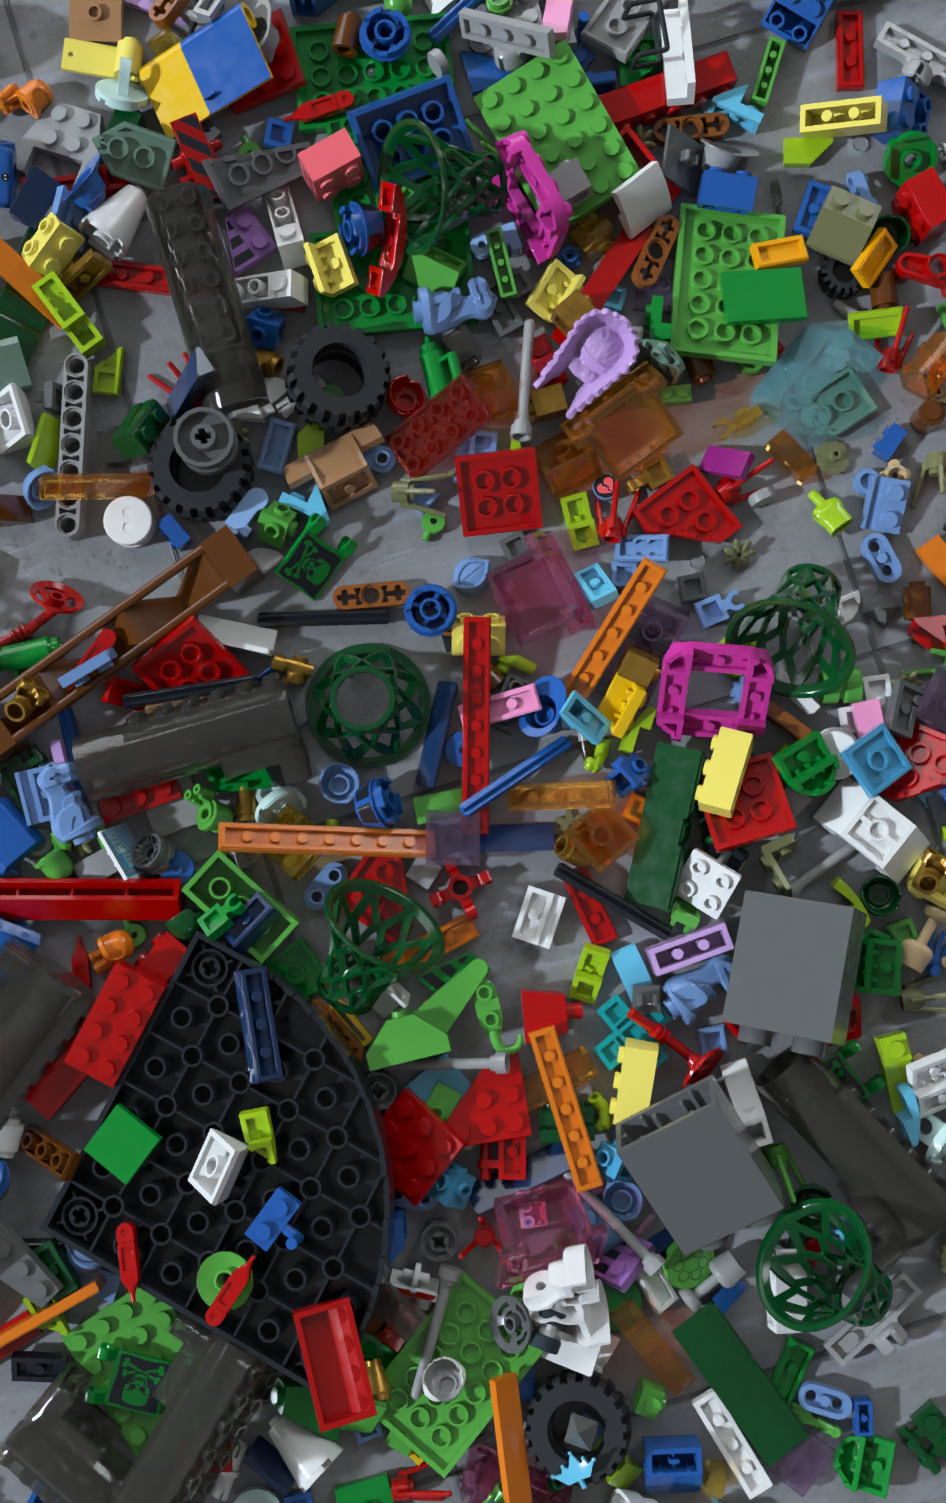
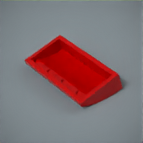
M350 1298L330 1300L292 1310L320 1433L376 1416L377 1411Z

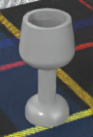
M730 1250L721 1253L710 1261L709 1268L712 1275L694 1290L680 1289L678 1291L684 1302L694 1313L701 1309L700 1299L720 1283L725 1288H732L747 1272Z

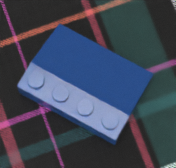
M447 74L346 112L355 141L376 194H378L379 160L384 141L391 128L402 119H418L424 122L444 142L460 149L474 151L451 77ZM414 130V131L408 132V133L419 134V135L424 136V135H423L420 131H418V130ZM399 142L394 153L392 166L416 158ZM413 144L422 155L436 154L435 150L429 146ZM438 161L428 162L437 170H440ZM418 168L402 175L413 181L429 174ZM390 179V183L398 184L397 182Z

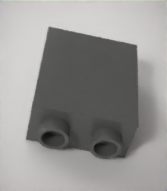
M745 890L722 1017L723 1022L740 1025L737 1040L771 1047L773 1032L793 1036L792 1052L825 1058L827 1043L845 1047L867 914L855 907Z
M713 1075L616 1123L617 1155L685 1256L699 1249L703 1251L716 1250L728 1240L730 1234L748 1225L754 1228L766 1226L776 1218L780 1210L784 1209L778 1176Z

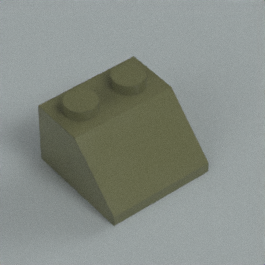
M832 185L805 244L806 247L853 266L870 236L882 206Z

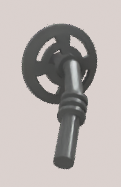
M513 1295L501 1296L493 1303L490 1311L492 1335L499 1347L505 1352L516 1354L524 1351L531 1341L533 1320L528 1309L519 1298ZM508 1302L509 1306L500 1315L502 1307ZM501 1325H504L505 1330L511 1336L510 1342L504 1337L500 1328ZM526 1336L525 1340L519 1345V1340Z

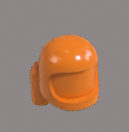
M32 79L20 89L16 83L8 84L0 92V109L5 115L22 108L35 119H39L42 116L41 112L53 101V93L50 87L40 79Z
M114 930L97 938L99 948L88 953V957L91 963H94L93 968L96 974L99 975L112 969L116 962L125 960L133 954L135 948L133 939L124 930Z

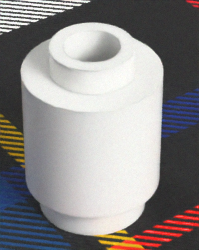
M5 1115L4 1119H0L1 1158H13L15 1152L19 1150L25 1127L20 1122L21 1118Z

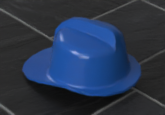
M100 153L96 154L85 166L71 192L62 201L68 198L80 208H85L90 212L94 211L104 201L106 184L96 169L101 158Z
M544 676L535 682L542 710L519 716V726L522 732L529 737L545 736L556 731L561 725L559 712L566 702L567 692L562 680L556 676Z

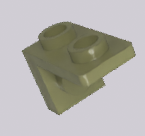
M788 833L761 846L762 857L759 860L765 872L770 871L773 875L772 883L779 895L783 893L784 896L792 897V888L776 862L778 860L780 862L785 861L796 852L795 839L791 833Z

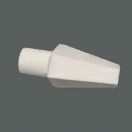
M269 403L261 408L256 404L232 411L236 419L241 421L265 423L264 418L275 413L272 404Z

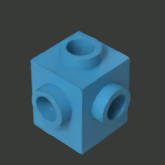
M614 1139L613 1143L602 1140L595 1152L601 1177L611 1182L617 1180L631 1183L633 1177L616 1153V1139Z
M453 1163L430 1190L429 1196L446 1207L465 1209L476 1178L467 1173V1167Z

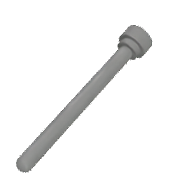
M527 319L524 322L517 419L511 425L510 438L517 442H527L532 439V426L528 421L535 323L532 319Z
M846 843L797 880H787L792 888V897L800 898L804 887L856 849L849 843Z
M496 1052L495 1055H490V1058L417 1059L385 1067L383 1070L490 1069L495 1071L496 1074H508L510 1071V1056L508 1052Z
M571 1171L563 1173V1177L576 1190ZM591 1190L579 1193L642 1259L641 1263L645 1266L643 1270L650 1277L666 1262L659 1253L650 1252Z
M442 1263L438 1272L441 1286L411 1390L413 1399H419L422 1395L423 1386L421 1379L423 1370L431 1363L451 1287H454L455 1283L459 1282L462 1272L460 1268L450 1264Z

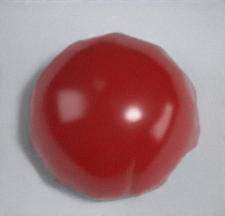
M403 374L395 377L390 383L386 403L395 415L406 419L414 418L421 413L426 405V394L419 381H413L408 378V375Z

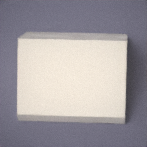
M10 383L0 391V455L30 447L37 430L26 393L16 383Z
M211 1128L188 1181L212 1205H218L228 1198L249 1151L246 1149L248 1145Z

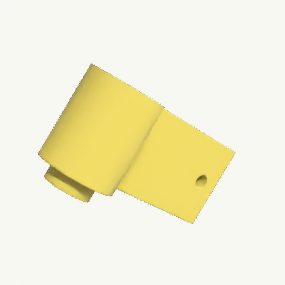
M124 37V39L118 41L117 47L65 38L61 71L106 79H118L120 57L122 56L132 58L130 82L135 83L138 82V70L142 67L144 47L134 37Z

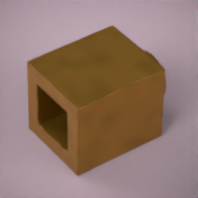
M576 289L553 309L550 320L567 337L568 332L574 329L575 321L580 320L585 313H590L591 310L595 309L594 303L588 295L582 294Z
M561 382L530 391L528 412L529 416L534 415L536 423L566 415L568 406Z
M630 645L617 675L647 689L650 682L655 684L661 673V668L658 667L660 659Z

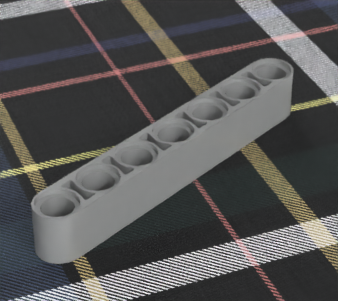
M78 353L69 355L64 362L55 528L57 532L70 541L81 539L86 530L93 404L92 384L94 369L88 360ZM80 364L85 365L81 373H74L76 366ZM82 390V397L78 400H73V394L76 391ZM80 416L82 418L81 423L78 426L72 427L71 421L73 418ZM80 443L79 450L75 453H70L71 445ZM73 469H78V476L75 479L69 480V472ZM72 495H77V502L73 506H67V499ZM75 521V529L70 533H66L65 527L67 523Z

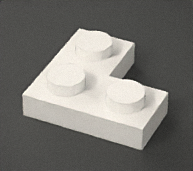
M889 673L862 677L863 701L879 698L885 724L892 692ZM851 706L838 708L841 728L856 733Z

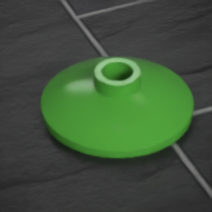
M221 1251L209 1256L202 1263L197 1274V1288L203 1301L211 1306L226 1283L224 1275H231L234 1270L247 1261L240 1255L230 1251ZM252 1270L248 1284L231 1310L240 1307L249 1298L254 1282Z

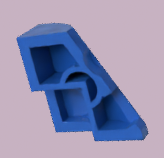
M467 51L460 52L462 66L469 82L472 97H475L512 73L506 72L505 69L499 70L495 65L493 56Z

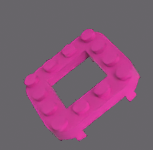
M522 130L495 142L494 147L504 164L507 174L508 189L505 204L527 239L522 252L527 259L534 257L537 265L558 254L569 229V218L573 217V210L567 201H563L557 182L554 178H550L545 170L542 157L534 152L528 134ZM521 173H523L540 202L536 215L531 209L528 196L522 193L517 186ZM498 174L492 178V183L500 187V177Z
M694 641L672 643L662 662L657 700V726H660L662 730L670 734L672 740L680 742L682 735L713 738L714 734L719 735L721 726L753 734L754 738L759 734L763 735L766 729V716L772 684H774L773 662L769 652L763 648L759 649L744 645ZM691 670L744 675L738 712L686 708L685 703Z

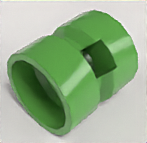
M854 668L852 675L843 686L834 692L819 697L820 703L836 704L840 699L844 703L861 702L863 696L861 670ZM822 669L819 670L817 683L829 679Z

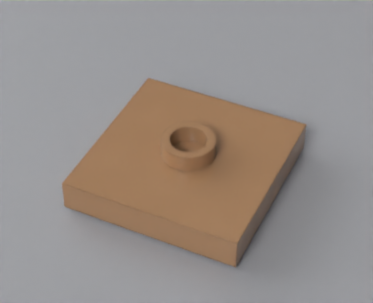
M70 0L69 38L99 44H118L119 40L124 39V0Z

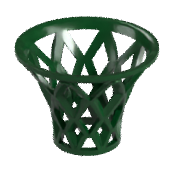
M406 118L398 121L391 128L384 141L378 168V194L380 195L381 181L390 183V179H392L401 186L415 192L405 200L406 211L419 199L436 203L425 214L406 212L408 224L421 225L410 239L406 236L404 253L408 255L425 254L445 232L464 221L481 217H494L502 210L507 197L508 183L504 164L496 153L469 151L448 144L436 136L424 122L415 118ZM414 130H418V131H420L424 136L419 135V134L408 133V132L414 131ZM400 142L416 159L403 161L392 166L394 153ZM413 144L429 146L435 150L436 154L422 155ZM438 161L440 171L428 162ZM420 168L433 176V178L416 184L402 174ZM498 174L500 177V187L492 183V178ZM477 176L485 181L478 188L476 185ZM442 183V197L422 192ZM448 185L452 187V189L449 191V193H448ZM486 190L490 192L487 195L484 194ZM459 197L464 198L462 201L457 200ZM498 200L495 207L490 205V203ZM381 210L382 217L385 223L387 212ZM437 224L435 230L422 235L429 225Z
M798 564L787 569L776 591L769 598L753 602L740 609L731 619L725 634V644L743 645L757 641L756 647L759 649H765L766 642L779 635V652L770 658L772 659L773 666L782 659L785 660L791 684L774 679L771 693L785 697L814 698L834 692L850 678L856 662V650L853 640L845 627L839 622L838 607L842 596V585L835 574L816 564ZM813 572L819 573L823 576H821L820 578H816ZM812 585L815 586L818 594L813 596L806 590V588ZM796 594V596L800 598L793 599L791 595ZM797 610L806 614L802 618H799L797 616ZM778 612V627L766 632L772 617ZM750 616L740 628V625L743 622V620L746 617ZM764 618L759 632L747 635L756 621ZM797 623L801 635L787 650V629ZM821 627L822 636L817 651H815L811 637ZM827 640L832 646L831 667L822 656ZM804 644L809 658L798 673L793 656ZM841 650L845 652V660L840 668ZM817 663L829 678L822 682L803 685L810 677Z
M356 644L331 655L315 672L306 696L308 724L318 744L336 760L358 768L384 767L404 758L421 741L428 727L431 714L430 692L420 669L403 653L381 644ZM359 654H369L363 659L355 656ZM382 660L385 667H374L372 663ZM393 660L399 663L401 666H403L407 671L395 669ZM345 663L353 665L350 669L342 671ZM333 668L332 675L324 678L327 675V673ZM368 673L379 677L385 683L389 692V705L385 714L378 721L369 725H355L348 722L341 716L337 707L338 690L343 682L349 677L352 679L353 675ZM397 679L409 682L406 691L397 685ZM330 686L331 691L325 697L323 690ZM417 690L420 698V710L411 700ZM397 694L404 699L400 703H398ZM316 701L322 707L318 717L316 711ZM406 707L412 719L401 722L399 713ZM328 715L334 720V728L326 727ZM394 719L395 727H387L389 721ZM341 725H343L347 731L342 732ZM413 730L410 737L401 745V732ZM365 733L373 734L370 741L364 736ZM382 733L392 734L390 746L378 742ZM355 736L362 744L353 749L348 740L349 737ZM328 738H338L341 749L336 747ZM370 748L382 754L376 757H362Z
M362 878L342 880L333 885L328 891L324 901V909L331 928L329 955L323 970L317 978V988L323 999L335 1009L350 1015L366 1014L371 1011L381 994L399 979L413 973L431 970L441 961L445 952V940L439 925L422 905L404 892L382 882ZM351 892H367L351 912L346 894ZM379 895L392 900L405 909L381 922ZM371 904L373 923L360 935L358 919ZM343 907L346 920L340 929L338 924ZM415 916L423 925L429 937L407 942ZM403 921L398 940L383 946L386 929ZM349 927L351 930L352 941L346 936ZM377 930L374 952L368 954L360 948V945ZM420 947L409 961L398 964L406 949ZM398 949L391 963L382 960L383 955ZM431 950V954L428 960L425 962H420ZM352 955L353 959L349 961L348 958ZM353 978L362 986L350 990L349 979ZM329 982V989L327 991L325 984ZM347 997L349 999V1006L337 1000Z
M814 1198L797 1203L775 1220L761 1243L756 1261L758 1294L767 1312L783 1326L799 1332H817L832 1327L843 1320L856 1327H868L879 1322L889 1310L893 1297L891 1280L882 1268L873 1263L872 1243L865 1224L845 1204L827 1198ZM821 1212L822 1230L797 1220L809 1214ZM840 1216L844 1217L853 1225L852 1231L848 1228V1226ZM830 1221L844 1235V1242L830 1234ZM788 1230L790 1239L798 1254L772 1256L781 1236ZM799 1233L818 1239L822 1253L805 1250ZM827 1240L842 1249L846 1257L832 1254ZM805 1258L825 1262L829 1273L818 1275ZM799 1263L810 1277L794 1279L781 1265ZM864 1269L856 1293L843 1308L842 1291L846 1281L855 1272ZM770 1270L777 1278L790 1287L775 1297L770 1284ZM841 1275L838 1282L836 1283L834 1279L835 1276ZM814 1285L824 1297H815L800 1287ZM798 1294L812 1303L807 1306H801L787 1300ZM871 1294L872 1300L865 1302V1296ZM883 1302L880 1309H878V1304ZM786 1312L805 1316L802 1320H798L788 1315Z

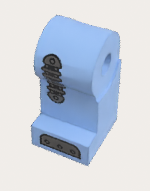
M514 221L498 226L502 229L507 252L510 251L512 258L522 255V245ZM485 231L474 235L470 243L473 259L479 263L490 261L491 257Z
M261 488L250 489L225 521V524L248 542L255 536V532L251 527L259 518L262 509L270 506L267 493Z

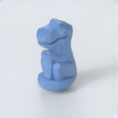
M476 276L475 279L473 277L469 280L467 284L468 296H462L461 290L458 287L453 288L451 292L439 291L434 293L426 286L418 287V301L412 302L414 320L416 324L422 323L425 334L439 335L471 319L488 320L492 317L495 310L497 296L492 293L486 279L481 276Z
M75 762L48 763L38 775L37 784L46 794L49 802L51 829L54 836L61 844L72 840L74 845L77 846L95 838L93 830L102 827L104 822L102 817L91 814L88 805L83 800L84 792L80 789L72 791L70 788V784L80 780L82 776V771L79 770L80 767Z
M721 953L707 958L705 963L698 968L669 978L661 988L665 1000L661 1002L664 1009L674 1020L679 1017L686 1025L692 1024L696 1019V1011L704 1006L708 1000L717 998V993L714 990L715 985L719 984L722 990L727 992L733 958Z

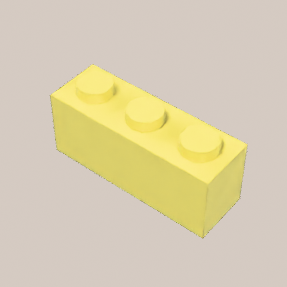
M880 95L800 105V133L805 138H834L887 132L888 103Z
M722 726L719 735L714 734L710 750H713L711 760L706 759L703 768V775L706 777L703 785H698L695 794L699 810L732 818L753 749V734Z
M626 1037L625 1046H619L617 1062L622 1063L621 1072L615 1071L613 1088L618 1089L617 1097H611L609 1114H614L613 1124L616 1125V1123L650 1106L659 1043Z

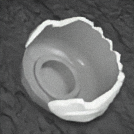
M443 1356L442 1358L434 1359L423 1370L421 1383L424 1394L430 1400L436 1402H449L456 1399L465 1384L466 1372L460 1362L451 1357Z

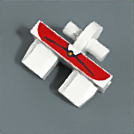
M416 1263L414 1270L404 1268L402 1271L392 1268L388 1287L390 1301L401 1304L405 1302L406 1296L416 1298L415 1306L417 1308L429 1310L432 1302L436 1303L439 1279L430 1277L428 1273L420 1272L421 1263Z

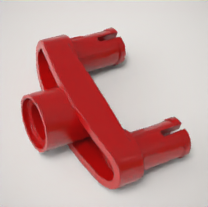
M907 252L899 257L895 263V268L892 270L895 272L896 281L899 279L898 283H903L908 278L941 289V295L946 298L945 254L936 253L929 256ZM931 265L938 267L940 274L933 272Z

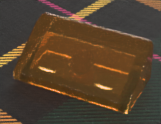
M782 429L764 446L799 485L819 468L816 462L785 429Z

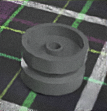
M197 407L187 411L178 419L173 430V443L178 455L191 470L199 474L217 475L225 472L234 464L239 453V439L232 424L222 412L211 407Z

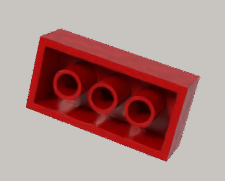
M125 960L116 962L70 1048L64 1063L112 1088L115 1087L169 983Z

